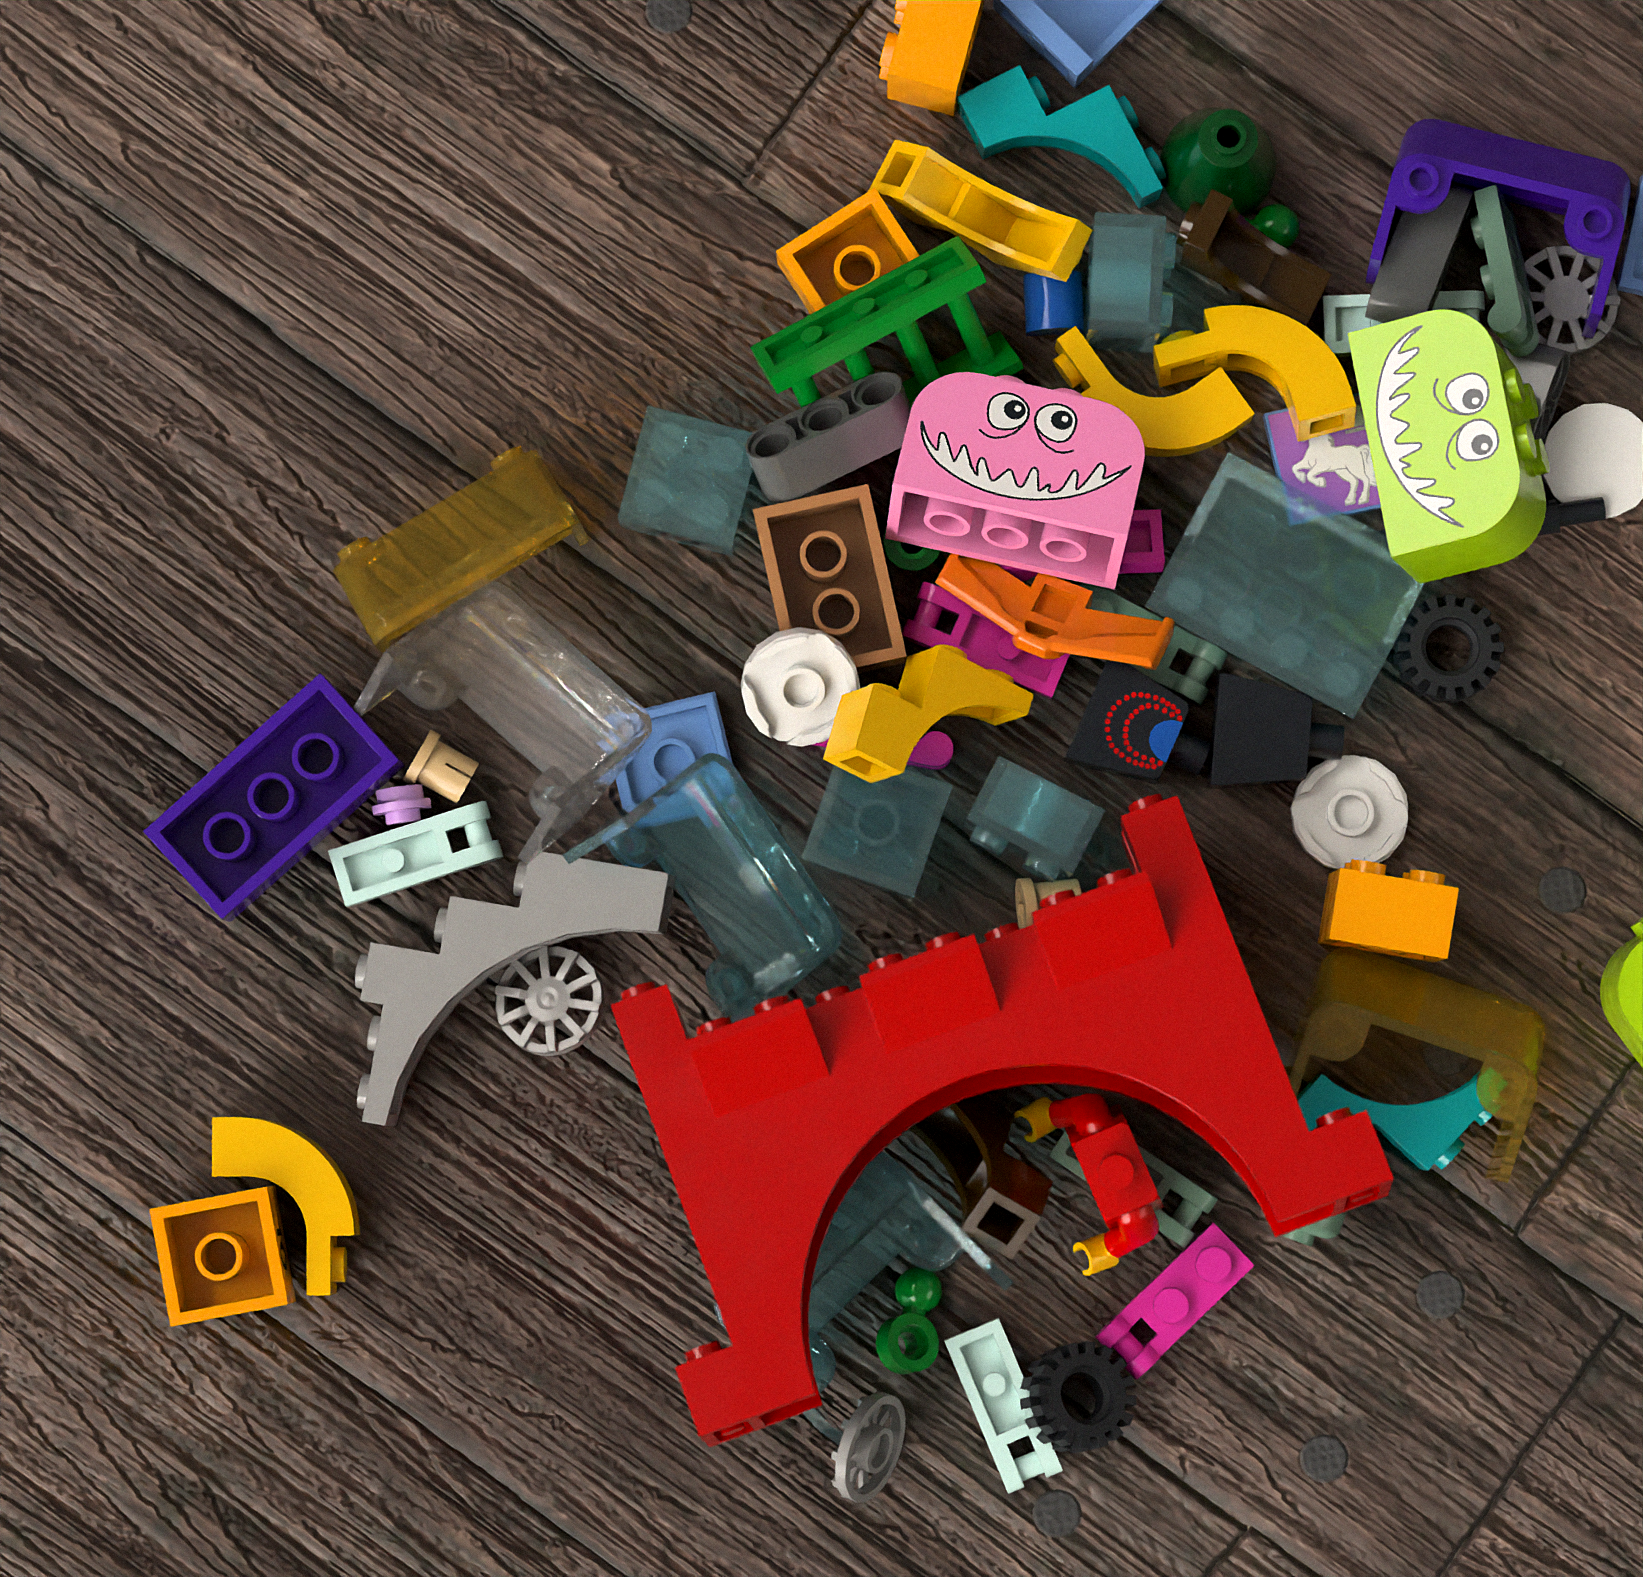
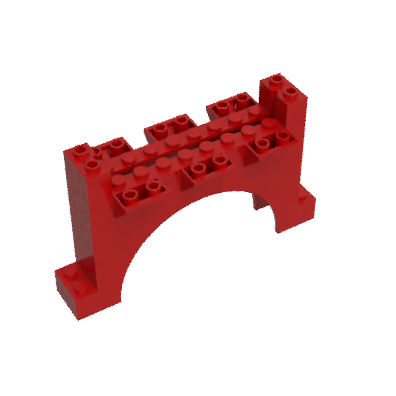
M1161 794L1141 798L1128 806L1130 813L1121 816V843L1132 871L1130 868H1125L1109 873L1096 881L1099 888L1077 896L1074 890L1069 889L1044 898L1039 902L1041 909L1031 912L1033 925L1020 929L1018 923H1009L987 932L984 935L986 942L979 945L974 934L961 938L959 932L947 933L925 944L926 952L907 959L903 958L902 953H895L873 961L868 965L869 973L859 976L862 986L860 989L850 992L847 985L829 989L814 998L816 1005L806 1009L801 998L789 1002L786 995L774 997L757 1004L753 1008L755 1013L753 1016L732 1023L730 1017H721L700 1025L696 1028L698 1036L691 1039L679 1006L667 984L657 988L655 982L635 985L621 993L622 1001L610 1005L732 1346L727 1348H721L719 1341L696 1347L685 1353L686 1363L675 1366L698 1435L710 1448L823 1406L814 1376L811 1357L809 1308L814 1273L830 1224L845 1196L860 1175L889 1144L909 1128L933 1113L963 1099L996 1089L1021 1085L1066 1084L1114 1092L1148 1104L1181 1122L1202 1137L1225 1158L1245 1182L1261 1207L1275 1238L1388 1196L1394 1178L1367 1110L1352 1115L1349 1107L1332 1111L1315 1120L1317 1127L1311 1131L1308 1130L1177 795L1163 800Z

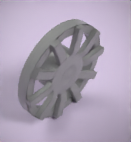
M1571 246L1546 247L1532 255L1524 263L1526 275L1543 287L1540 293L1530 292L1532 302H1538L1540 309L1535 314L1536 324L1544 318L1552 323L1548 338L1545 339L1539 334L1538 343L1569 351L1570 355L1592 348L1611 330L1620 305V296L1616 289L1617 285L1613 275L1605 305H1607L1604 321L1600 319L1597 327L1598 331L1594 334L1593 339L1587 338L1584 340V337L1581 336L1582 331L1577 320L1580 317L1586 320L1587 307L1592 296L1588 295L1587 289L1595 284L1600 259L1578 253ZM1558 257L1574 258L1568 276H1563ZM1548 259L1554 279L1550 281L1533 266ZM1585 263L1596 273L1581 282L1577 278L1582 264ZM1569 325L1574 343L1562 344L1556 342L1562 326Z
M560 946L540 948L510 963L495 988V1008L502 1030L517 1046L536 1055H561L581 1046L598 1027L604 1011V987L596 969L578 952ZM549 957L565 958L556 977L551 976ZM540 960L541 978L536 980L525 967ZM574 963H577L587 975L566 984L565 979ZM518 974L530 985L527 991L511 988ZM591 984L593 988V1002L575 999V991ZM507 997L525 1000V1005L507 1013ZM574 1009L590 1011L586 1023L581 1028L571 1018ZM530 1014L532 1018L520 1036L512 1027L511 1022ZM540 1023L545 1025L547 1044H536L529 1041ZM564 1023L574 1035L556 1043L555 1026Z
M876 1391L869 1397L862 1396L858 1399V1408L850 1420L844 1419L841 1425L844 1433L839 1448L833 1450L831 1459L836 1461L835 1476L832 1479L833 1486L838 1488L842 1495L841 1497L858 1503L867 1502L884 1487L896 1466L905 1435V1412L903 1405L897 1397L881 1391ZM885 1405L879 1413L880 1406ZM890 1416V1428L883 1427V1424ZM868 1472L874 1474L869 1481ZM858 1477L859 1489L854 1490V1486Z

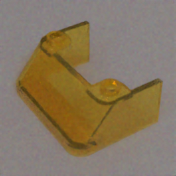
M516 446L507 450L490 462L493 471L374 542L371 543L367 536L362 537L337 553L341 562L334 567L333 572L372 642L389 660L399 655L392 640L571 534L579 547L589 542L582 523L536 449L524 453L521 446Z
M1343 947L1327 954L1317 969L1285 1066V1071L1295 1097L1297 1096L1310 1054L1330 1061L1349 1059L1356 1055L1363 1047L1371 1024L1483 1061L1476 1083L1477 1098L1481 1106L1488 1113L1503 1119L1484 1178L1494 1182L1508 1183L1537 1096L1546 1036L1545 1025L1541 1016L1527 1005L1357 948Z

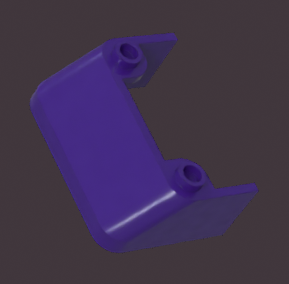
M1424 119L1410 126L1403 136L1369 260L1365 283L1372 285L1375 283L1384 259L1396 209L1416 214L1432 212L1444 203L1451 184L1473 191L1497 185L1508 202L1565 215L1563 230L1569 245L1578 253L1601 259L1581 335L1593 339L1602 317L1625 226L1631 194V184L1626 172L1620 166L1610 161L1438 119Z

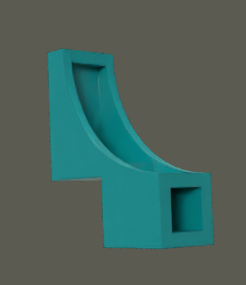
M1018 65L957 96L956 109L982 159L1017 148H1055L1082 156L1102 167L1125 188L1138 209L1160 198L1163 189L1160 181L1166 178L1162 163L1151 146L1143 150L1133 131L1139 127V122L1130 102L1124 95L1116 99L1110 85L1046 116L1044 110L1051 106L1043 86L1036 76L1027 79L1021 66Z
M1485 1067L1462 1086L1444 1096L1418 1104L1391 1105L1361 1098L1336 1085L1325 1075L1316 1074L1296 1096L1309 1131L1317 1127L1315 1122L1317 1118L1332 1111L1349 1107L1352 1115L1367 1110L1372 1125L1420 1170L1428 1171L1434 1164L1442 1170L1464 1147L1465 1143L1458 1137L1474 1120L1480 1126L1484 1125L1502 1106L1505 1100L1498 1093L1508 1083L1491 1067Z

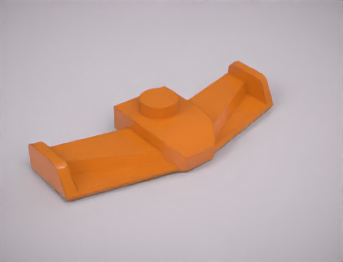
M950 553L935 581L938 586L1012 634V642L1016 648L1044 659H1056L1066 653L1140 665L1145 669L1156 670L1174 632L1175 621L1172 618L1164 617L1163 621L1092 610L1090 609L1093 599V591L1042 573L1037 574L1031 587H1029L995 563Z

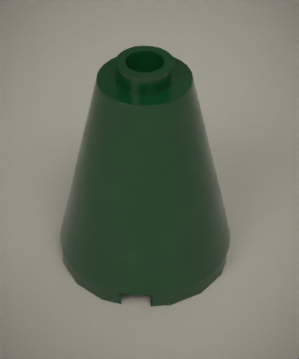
M1226 107L1204 108L1184 117L1168 134L1160 158L1166 173V178L1161 181L1170 200L1185 214L1193 200L1204 204L1211 189L1232 198L1237 211L1242 216H1246L1252 213L1266 198L1276 173L1275 151L1266 131L1247 114Z

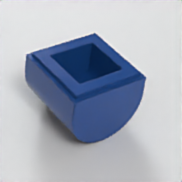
M1072 270L1067 282L1033 273L1023 276L1026 336L1063 335L1074 326L1079 329L1081 334H1084L1081 272Z

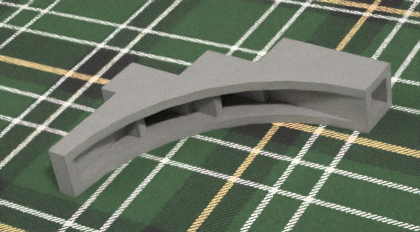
M529 850L528 861L519 862L514 879V896L521 897L519 908L450 896L448 908L441 907L439 909L435 923L434 940L441 943L440 954L370 942L369 953H362L359 957L355 974V987L362 989L360 1001L383 1004L381 1016H373L368 1032L367 1048L374 1051L371 1073H364L362 1075L357 1093V1108L364 1109L362 1122L396 1126L408 1082L429 1040L457 1004L493 973L532 951L574 937L619 931L666 935L676 876L664 872Z

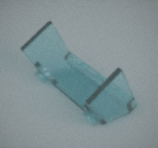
M705 754L612 816L563 854L568 864H571L605 843L614 857L625 866L641 868L656 859L665 873L676 876L675 888L721 953L719 957L709 964L705 980L710 997L722 1013L718 1018L730 1017L732 1023L755 1015L753 1008L757 1004L786 994L834 953L841 944L842 930L837 916L736 768L729 760L719 754Z
M883 1152L863 1171L845 1196L830 1224L819 1253L812 1282L809 1308L810 1350L819 1393L831 1382L835 1373L836 1362L831 1348L817 1333L900 1252L920 1269L939 1271L950 1266L966 1251L1004 1290L1014 1283L964 1231L960 1230L958 1224L891 1156ZM715 1301L717 1320L727 1331L717 1301ZM821 1407L802 1412L821 1433L837 1445H840L844 1432Z

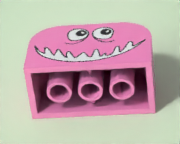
M960 372L940 377L927 385L919 393L912 405L893 480L885 539L1115 590L1144 465L1145 448L1140 431L1131 418L1119 408L1104 401L1083 397L1072 389H1047L1025 384L1019 378L1009 375L993 377L980 373Z

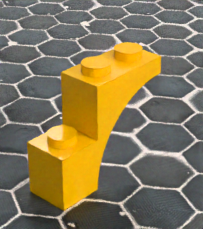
M896 139L868 190L876 188L885 203L914 223L948 231L955 236L958 235L962 241L995 264L1067 282L1073 268L1079 263L1083 249L1093 231L1078 219L1032 204L978 178L929 147Z
M944 644L935 645L933 648L907 657L898 690L886 684L871 683L866 687L841 696L823 759L869 783H874L902 774L915 745L922 735L942 717L965 716L996 726L1027 716L1034 694L1013 684L1014 679L1010 675L999 670L985 669L968 660L967 654L959 648Z

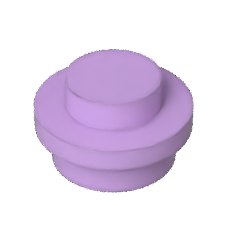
M422 784L385 788L376 791L377 805L372 806L373 816L385 815L387 826L414 823L421 820L420 810L431 808L430 798H424Z

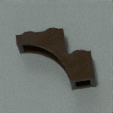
M1211 189L1204 204L1193 200L1178 232L1180 234L1175 243L1184 247L1180 265L1242 294L1240 305L1276 311L1295 319L1307 327L1332 273L1306 261L1264 235L1237 211L1232 198Z
M976 1095L933 1113L909 1128V1130L931 1149L952 1178L962 1206L960 1230L1012 1260L1041 1219L1053 1181L1002 1151L1015 1115L981 1095Z

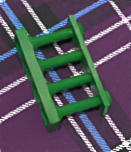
M958 235L750 347L758 365L775 392L779 394L791 387L801 408L822 398L812 375L842 359L853 382L874 374L875 371L864 347L894 331L915 374L914 377L903 382L911 406L919 393L927 385L949 374L973 372L997 377L1000 375L1011 376L1024 369L1021 360L1000 331L988 337L984 331L968 292L985 283L986 279L980 265ZM947 303L966 349L935 364L916 319Z

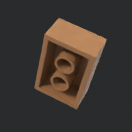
M860 485L753 509L779 631L802 627L825 632L842 643L855 662L857 674L906 663V650L869 485Z

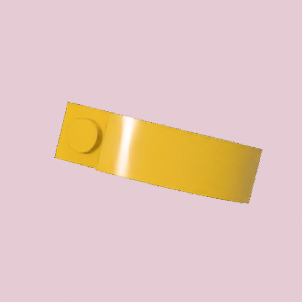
M1245 305L1204 309L1202 333L1195 334L1191 330L1179 331L1165 337L1161 344L1153 345V367L1159 387L1209 375L1221 366L1224 371L1251 373L1270 383L1286 403L1298 442L1352 428L1355 425L1356 403L1345 371L1335 354L1308 327L1279 312Z
M1076 326L1056 339L1054 349L1059 356L1053 359V363L1063 379L1071 388L1080 384L1085 390L1081 393L1083 397L1107 402L1129 416L1140 431L1146 456L1172 457L1205 450L1236 433L1250 423L1255 415L1221 366L1179 394L1167 397H1148L1132 392L1121 385L1110 374Z
M212 1117V1177H258L269 1180L285 1189L298 1204L305 1220L307 1233V1295L336 1294L337 1282H346L347 1250L346 1247H337V1236H355L360 1234L357 1205L351 1187L337 1163L314 1140L287 1125L261 1118Z

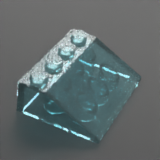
M1228 452L1145 607L1163 617L1172 618L1176 624L1354 719L1425 583L1419 584L1391 558L1387 536Z

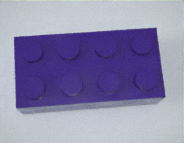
M319 673L143 832L222 920L232 922L376 793L377 790L405 767V764L334 685Z

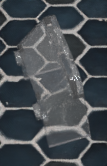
M490 580L479 581L473 584L388 648L382 655L353 708L362 716L396 689L417 706L428 710L445 709L460 698L535 765L543 774L536 779L531 787L529 800L541 821L518 856L526 865L582 819L639 753L652 732L650 716L638 702L510 588Z

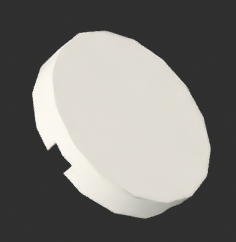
M1609 403L1583 404L1564 414L1549 430L1544 446L1548 456L1550 472L1543 474L1542 478L1551 499L1555 498L1557 504L1603 497L1607 519L1615 518L1635 508L1643 499V422L1628 409Z
M802 627L776 632L759 643L744 664L740 685L746 713L757 729L771 739L774 737L779 741H785L788 745L801 747L825 742L829 739L841 696L860 689L855 662L842 643L821 630Z
M1344 755L1341 760L1328 759L1310 769L1306 779L1301 781L1296 787L1290 809L1293 833L1304 852L1322 866L1335 870L1344 868L1345 863H1351L1352 859L1380 863L1389 858L1403 840L1408 821L1407 795L1396 775L1377 760L1356 755Z

